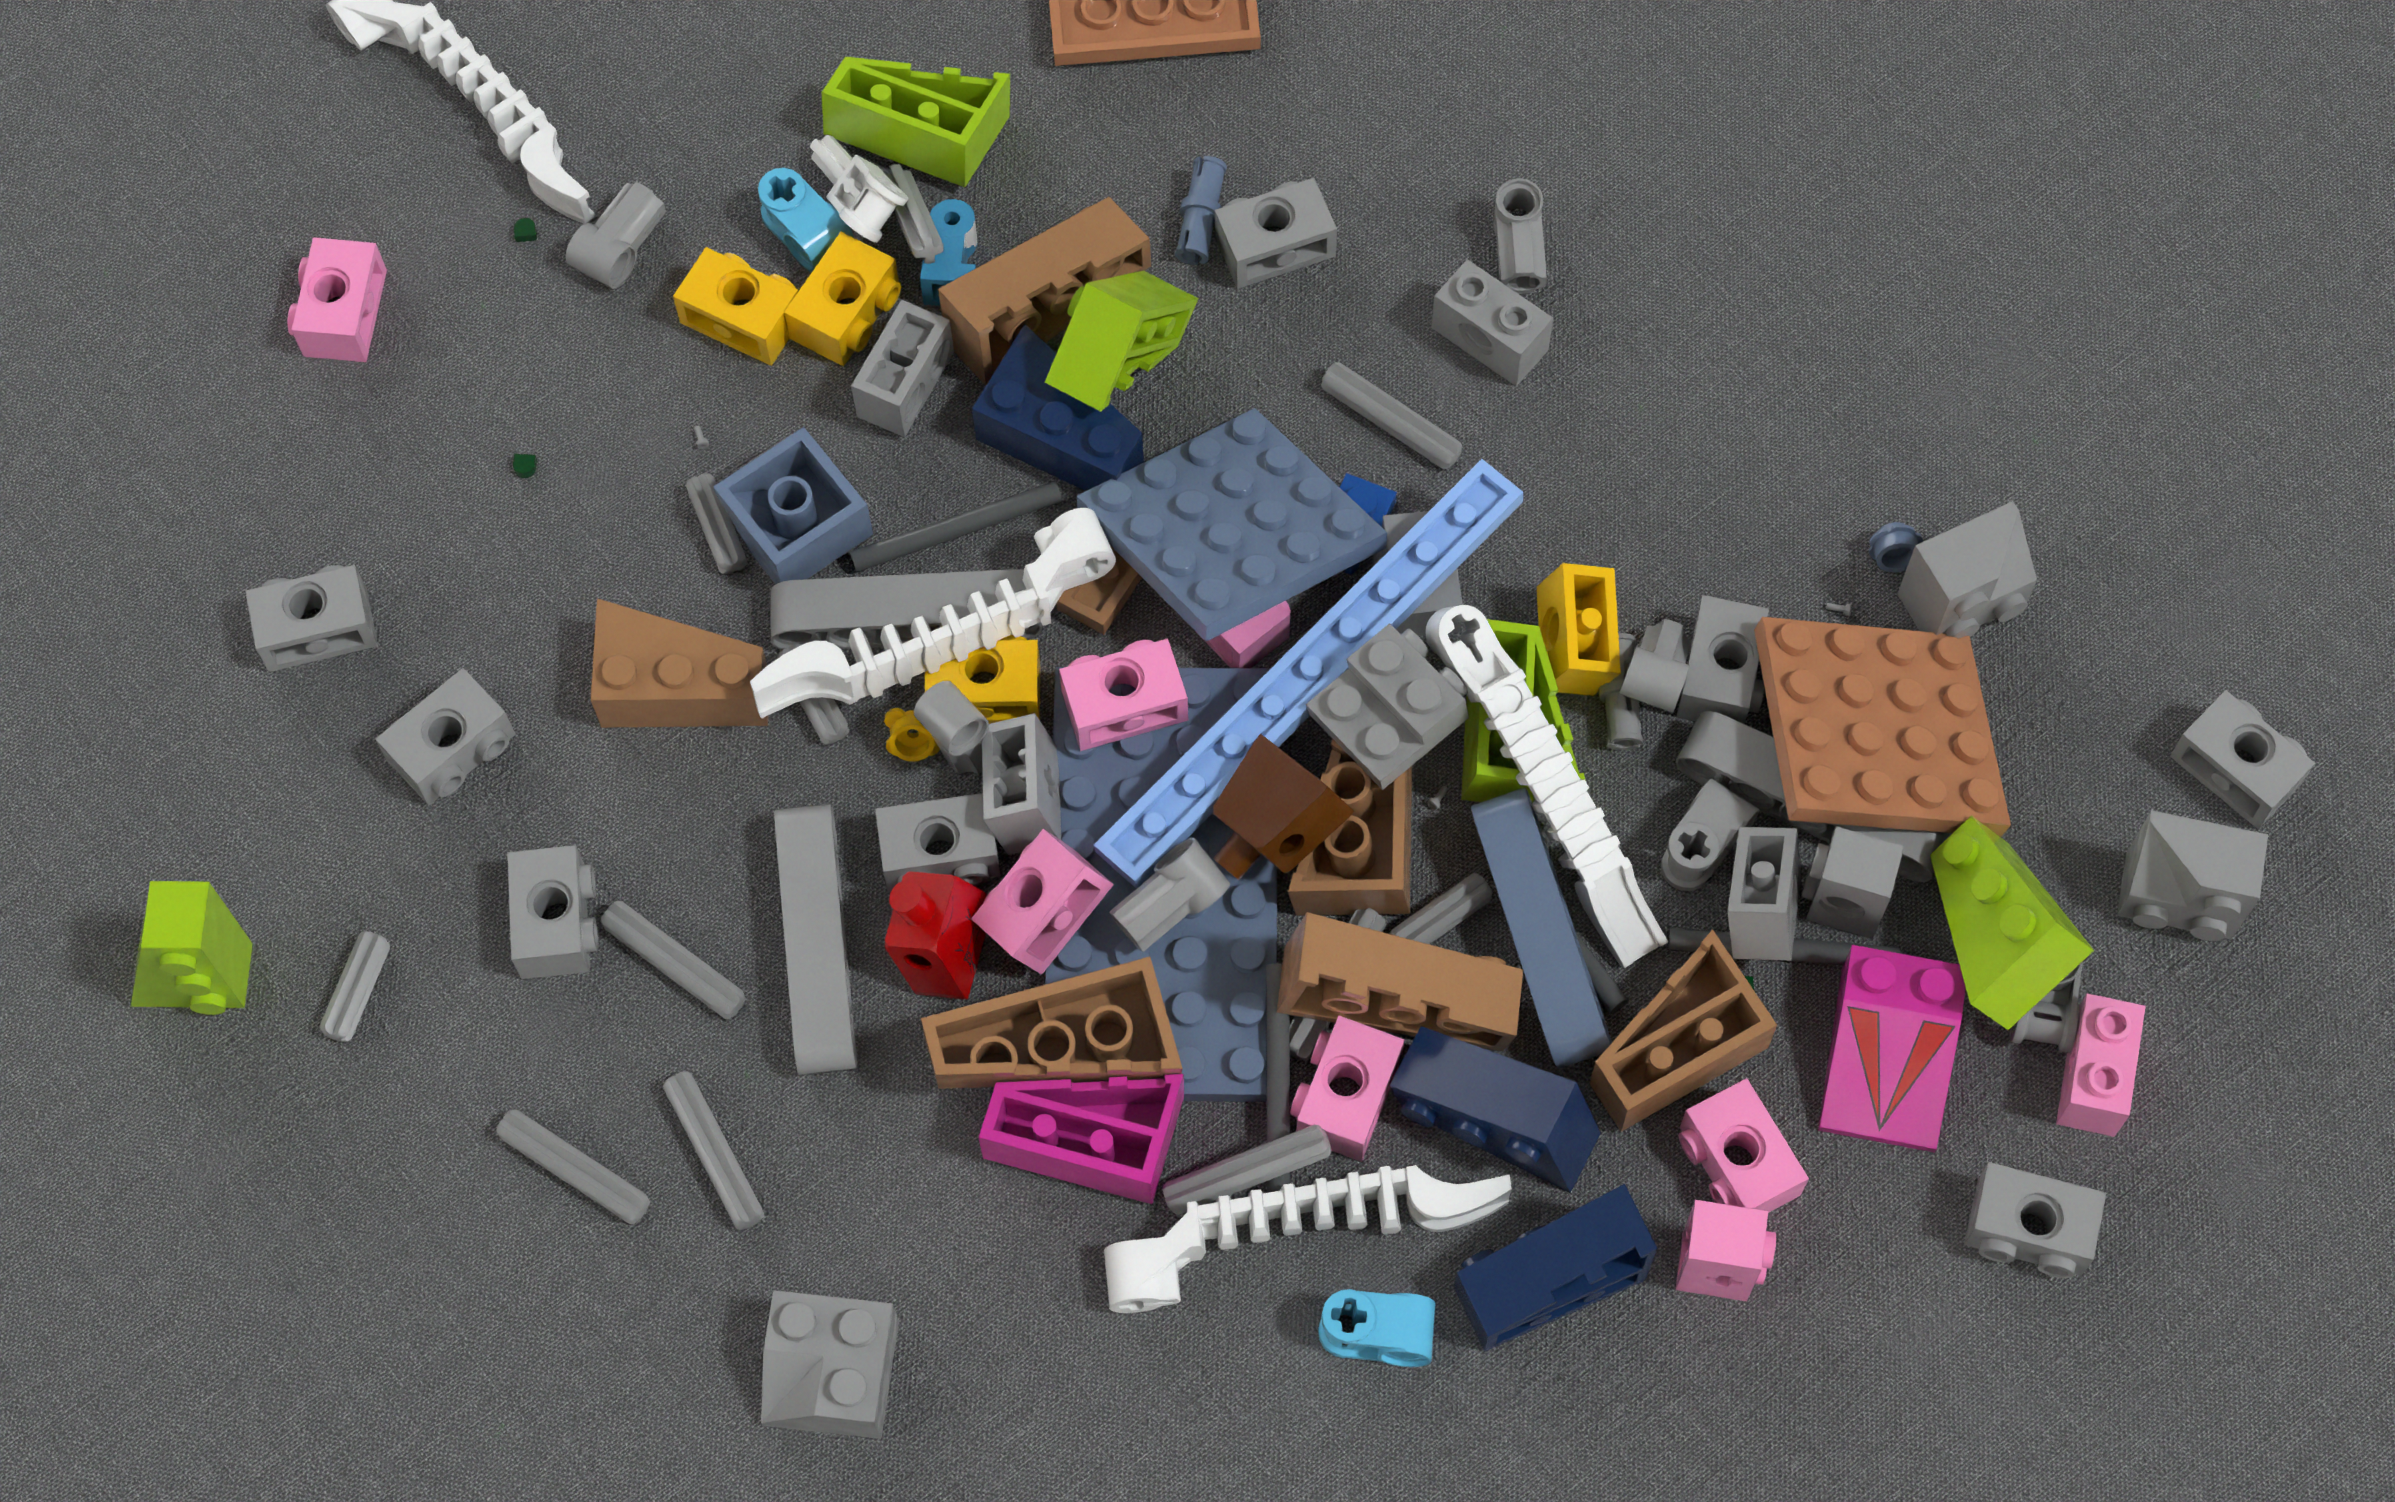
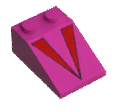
M1851 946L1841 970L1818 1131L1935 1153L1960 1031L1966 990L1959 964L1863 946Z

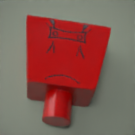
M909 871L903 875L902 881L896 884L890 892L889 903L893 908V912L885 937V949L916 995L968 1000L986 932L971 918L983 905L988 894L960 877Z

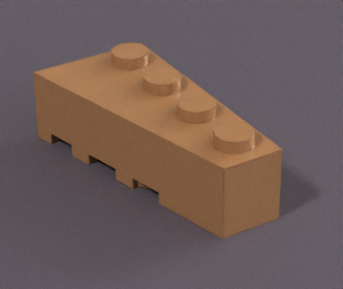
M1107 197L938 289L942 317L950 320L954 352L986 386L1024 324L1046 343L1068 327L1072 318L1068 315V307L1075 292L1081 286H1085L1086 283L1145 271L1151 267L1150 238L1110 197Z
M1332 739V751L1326 771L1322 773L1320 781L1335 792L1354 812L1298 864L1296 873L1293 872L1288 894L1295 914L1300 916L1309 912L1316 915H1353L1356 910H1366L1368 908L1375 910L1378 914H1410L1412 766L1382 790Z
M1306 912L1284 948L1277 1012L1336 1023L1339 1015L1380 1031L1416 1036L1422 1026L1481 1048L1503 1052L1517 1036L1523 969L1509 966L1506 961L1497 957H1475Z
M1150 956L921 1018L923 1034L938 1089L995 1087L997 1082L1071 1079V1083L1109 1081V1077L1126 1076L1128 1080L1164 1079L1165 1075L1182 1074L1183 1068Z

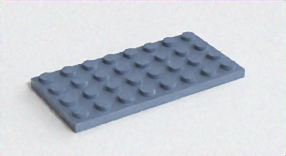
M1055 667L1053 741L1057 748L1059 767L1061 841L1072 847L1114 885L1046 969L1045 985L1150 956L1183 1068V1101L1266 1102V966L1277 963V867L1263 855H1260L1240 880L1236 879L1213 859L1234 832L1212 813L1187 839L1195 838L1228 879L1230 882L1229 888L1208 908L1195 915L1188 914L1142 952L1122 932L1109 913L1135 891L1136 888L1096 854L1094 844L1271 668H1178L1188 697V721L1080 751L1061 692L1059 669L1065 667ZM1119 684L1112 687L1109 692L1116 696H1127L1136 689L1128 684ZM1154 871L1146 880H1148L1156 872Z

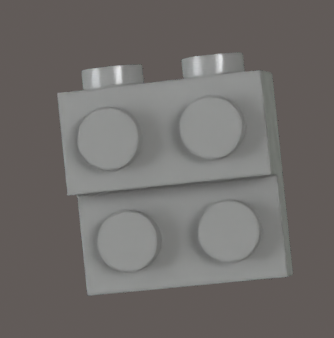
M1390 623L1346 659L1349 669L1306 704L1308 714L1382 790L1469 718L1466 700L1463 698L1468 691L1461 679L1448 667H1444L1438 672L1425 659L1430 655V652L1420 637L1411 629H1407L1400 634Z

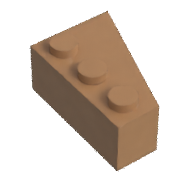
M597 598L591 703L601 728L768 726L769 715L760 718L750 681L768 666L762 647Z
M1713 929L1680 969H1677L1666 981L1665 986L1645 1009L1642 1008L1595 1061L1590 1085L1621 1132L1769 1048L1777 1024Z

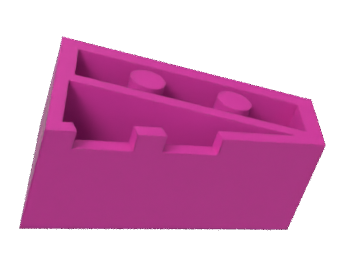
M1184 1074L1165 1075L1164 1079L1128 1080L1127 1076L1109 1077V1081L1071 1083V1079L997 1082L978 1137L983 1159L1152 1204L1184 1099Z

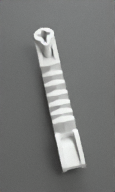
M331 0L326 4V8L338 29L360 51L376 41L406 48L411 54L419 50L421 56L432 69L438 67L442 76L451 86L457 84L458 89L470 103L474 101L477 109L488 120L491 129L498 136L499 148L512 164L521 159L523 168L527 172L530 189L540 200L566 217L583 224L596 217L586 201L590 197L588 191L561 167L564 154L556 139V128L548 123L545 113L540 107L535 109L521 89L516 91L511 86L504 72L498 74L485 54L482 56L477 54L472 42L467 36L462 39L449 19L443 21L439 17L436 7L431 2L425 6L393 2V0Z
M1089 508L1073 509L1057 517L1050 526L1037 531L1034 539L1041 555L1035 562L1025 565L1022 581L1026 589L1014 593L1008 579L998 581L995 590L998 603L987 607L980 591L972 593L967 603L970 615L959 619L952 604L944 606L939 616L942 627L930 631L923 616L914 618L910 630L914 639L903 644L893 624L883 626L880 639L885 651L875 656L862 629L851 630L848 643L856 660V664L849 666L842 650L835 644L827 641L808 642L782 655L766 666L750 681L760 718H764L787 706L809 698H831L849 705L870 694L873 698L882 696L884 689L900 683L902 686L910 684L912 677L929 671L930 674L938 672L940 665L953 659H957L958 662L966 660L970 652L985 646L987 650L996 647L997 640L1012 634L1015 638L1023 636L1026 628L1041 622L1043 626L1051 624L1050 612L1065 590L1099 579L1107 574L1115 565V555L1095 512Z
M1459 605L1443 608L1435 612L1426 625L1425 634L1428 645L1440 657L1446 667L1450 668L1464 683L1470 702H1481L1489 716L1484 721L1485 726L1488 730H1497L1504 742V745L1499 750L1504 758H1513L1520 771L1516 776L1519 785H1528L1536 799L1531 804L1535 813H1544L1551 827L1545 832L1547 837L1551 841H1560L1566 851L1558 859L1562 868L1576 869L1581 880L1575 883L1578 898L1616 961L1621 967L1626 968L1642 956L1668 943L1667 938L1641 894L1631 862L1628 857L1623 856L1618 847L1621 843L1617 835H1612L1603 820L1605 815L1601 807L1595 806L1587 792L1589 786L1585 780L1579 778L1571 764L1573 761L1571 754L1565 752L1555 735L1557 730L1554 724L1548 723L1540 709L1542 703L1538 696H1533L1525 683L1524 678L1526 675L1522 668L1519 669L1504 651L1487 619L1477 608L1469 605ZM1463 622L1466 631L1460 635L1461 641L1451 642L1448 633L1454 629V623Z
M1416 1165L1392 1170L1390 1166L1380 1167L1376 1173L1359 1175L1358 1172L1347 1173L1344 1179L1327 1181L1326 1178H1317L1312 1185L1295 1187L1294 1184H1283L1280 1191L1263 1193L1261 1189L1251 1190L1248 1197L1231 1200L1230 1196L1226 1195L1219 1196L1215 1203L1199 1205L1196 1201L1187 1202V1213L1164 1237L1122 1241L1111 1244L1104 1249L1109 1309L1118 1313H1137L1179 1303L1181 1298L1178 1271L1191 1261L1203 1259L1206 1253V1239L1218 1238V1246L1221 1250L1235 1249L1238 1246L1236 1229L1238 1225L1249 1224L1250 1237L1253 1243L1267 1242L1270 1239L1268 1221L1270 1219L1281 1218L1283 1234L1285 1236L1299 1235L1302 1232L1301 1214L1313 1212L1315 1228L1318 1231L1330 1230L1335 1226L1333 1208L1345 1206L1348 1228L1350 1230L1364 1229L1367 1226L1365 1202L1378 1200L1381 1232L1384 1235L1396 1234L1401 1230L1397 1196L1405 1194L1409 1215L1418 1226L1431 1232H1445L1470 1225L1506 1206L1512 1189L1510 1174L1472 1183L1453 1184L1442 1182L1429 1176Z

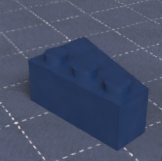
M1024 324L972 408L976 440L1084 491L1110 479L1117 481L1122 473L1144 463L1142 432L1111 403L1100 412L1045 383L1057 353Z
M1422 1026L1389 1085L1402 1107L1401 1112L1411 1121L1425 1127H1432L1434 1125L1569 1193L1574 1188L1601 1134L1577 1082Z
M1623 1184L1547 1225L1539 1226L1523 1233L1515 1242L1496 1252L1493 1249H1487L1467 1258L1461 1263L1462 1270L1456 1273L1454 1290L1485 1352L1646 1281L1657 1246L1626 1185Z

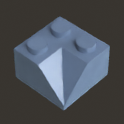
M804 427L713 486L714 492L749 551L775 584L789 580L808 579L873 535L866 502Z

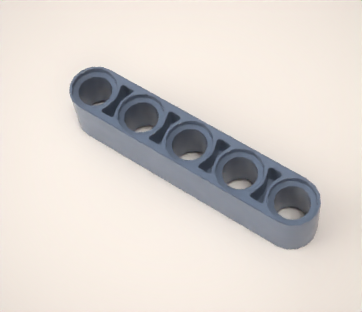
M1526 787L1472 805L1471 810L1550 1053L1557 1069L1603 1054L1612 1041L1537 815L1531 806L1532 801Z

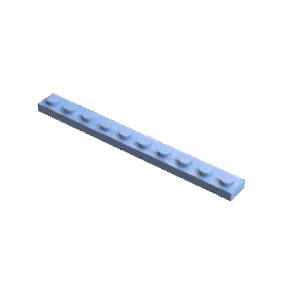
M1481 459L1094 844L1096 854L1137 889L1154 872V868L1160 859L1175 846L1185 841L1213 813L1214 804L1258 736L1262 734L1279 747L1310 716L1306 704L1349 669L1346 659L1389 623L1397 629L1523 503V491Z

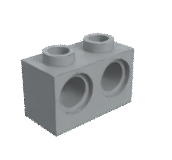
M904 300L900 301L851 385L858 418L906 437L954 353L949 319Z

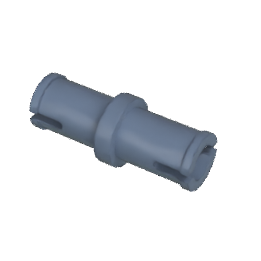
M1199 156L1194 159L1189 193L1181 201L1180 215L1183 218L1178 246L1175 250V257L1186 264L1198 265L1199 261L1203 265L1209 259L1208 252L1215 224V210L1222 208L1219 198L1223 178L1227 170L1226 163L1216 157L1204 156V159Z

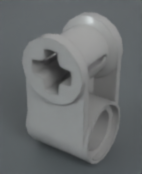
M1711 778L1699 791L1685 816L1670 835L1668 848L1661 860V872L1664 879L1672 887L1681 891H1693L1701 888L1708 882L1728 853L1737 847L1739 827H1751L1758 816L1759 809ZM1690 853L1694 855L1691 860L1686 858Z
M2083 961L2010 1028V1043L2020 1044L2025 1039L2058 1045L2060 1052H2071L2079 1021L2078 996Z

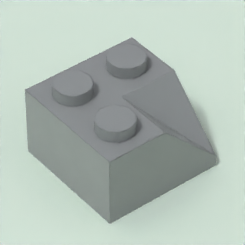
M2013 501L1915 545L1897 595L1919 631L1934 632L1936 635L1946 633L1947 636L1958 639L1965 636L1971 637L1979 630L1980 625L1995 618L1999 622L2008 621L2027 608V602L2037 578L2020 512Z
M2151 810L2126 852L2117 916L2131 918L2135 924L2150 929H2161L2170 926L2189 930L2194 937L2202 940L2219 941L2224 938L2232 939L2260 899L2268 834Z
M773 1290L763 1349L762 1426L881 1439L899 1325L893 1303Z

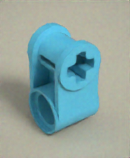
M776 168L767 172L760 179L758 192L762 203V221L788 248L799 264L808 271L812 272L841 231L854 238L851 228L840 218L839 212L835 207L825 202L801 175L794 170Z
M1352 1289L1340 1290L1332 1294L1324 1304L1318 1327L1319 1340L1326 1351L1340 1358L1381 1361L1401 1367L1426 1366L1432 1361L1436 1304L1429 1297L1412 1293L1384 1294ZM1341 1315L1352 1317L1353 1333L1342 1331V1324L1339 1321Z

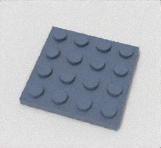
M1256 408L1122 473L1117 481L1110 479L1077 495V508H1089L1095 512L1109 544L1206 642L1386 549L1387 532Z

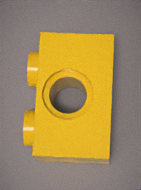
M841 231L784 311L789 339L844 367L854 351L860 352L865 348L871 337L873 324L881 312L889 311L899 297L901 283H899L895 258ZM846 298L856 299L850 304H838L839 301Z
M705 247L673 295V299L681 324L772 366L789 340L784 311L798 293V289L789 280L780 275L771 274L768 276L751 268L745 260L733 253L727 252L723 255ZM738 300H751L744 305H732Z
M1562 563L1536 587L1538 626L1540 627L1559 690L1558 693L1594 696L1599 692L1600 686L1610 683L1621 674L1614 568Z
M1009 635L997 640L996 647L987 650L985 646L970 652L966 660L958 662L957 659H953L940 665L938 672L932 674L929 671L925 672V692L937 683L951 681L987 718L989 724L1033 713L1040 720V656L1038 640H1027L1022 636L1015 638L1014 635ZM980 672H990L996 675L992 681L985 684L974 683L970 680L975 674Z

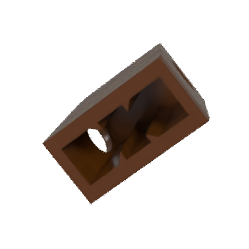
M1260 734L1213 806V814L1234 832L1213 859L1238 880L1243 877L1260 855H1263L1283 873L1291 871L1353 814L1354 810L1326 784Z

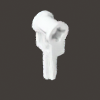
M826 135L821 141L814 139L810 145V148L814 151L811 159L834 184L826 198L849 227L868 240L878 243L883 235L880 229L897 205H905L908 200L907 195L893 184L878 166L858 155L852 158L833 136Z

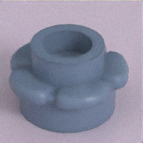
M1900 522L1888 523L1882 526L1870 538L1869 543L1871 547L1869 548V554L1876 560L1877 566L1886 572L1906 571L1915 545L1922 543L1923 538L1920 533H1915V529L1912 526Z

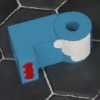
M948 199L937 203L930 212V216L944 245V251L935 255L934 263L925 264L922 261L920 282L924 305L940 306L938 289L976 269V264H967L968 258L975 252L978 244L974 211L970 205L957 199Z

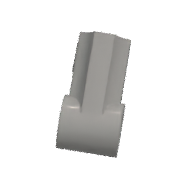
M1520 178L1507 181L1497 191L1493 228L1497 239L1500 282L1518 294H1529L1538 288L1546 287L1547 284L1542 225L1544 198L1541 190L1535 183ZM1518 208L1525 210L1529 214L1514 216L1508 210Z
M638 182L634 184L626 183L594 225L592 223H585L574 233L567 247L566 263L609 288L617 289L631 274L637 258V249L666 213L664 202L658 199L648 187Z
M1664 619L1657 625L1646 627L1639 646H1636L1619 694L1673 713L1690 665L1686 664L1692 641L1686 637L1682 624Z
M942 681L935 684L916 703L914 716L932 735L946 760L957 773L974 772L980 774L982 772V739L988 731L989 722L951 681Z
M1189 838L1171 849L1156 864L1154 868L1156 873L1109 912L1122 932L1142 952L1188 914L1195 915L1208 908L1230 886L1228 879L1195 838Z

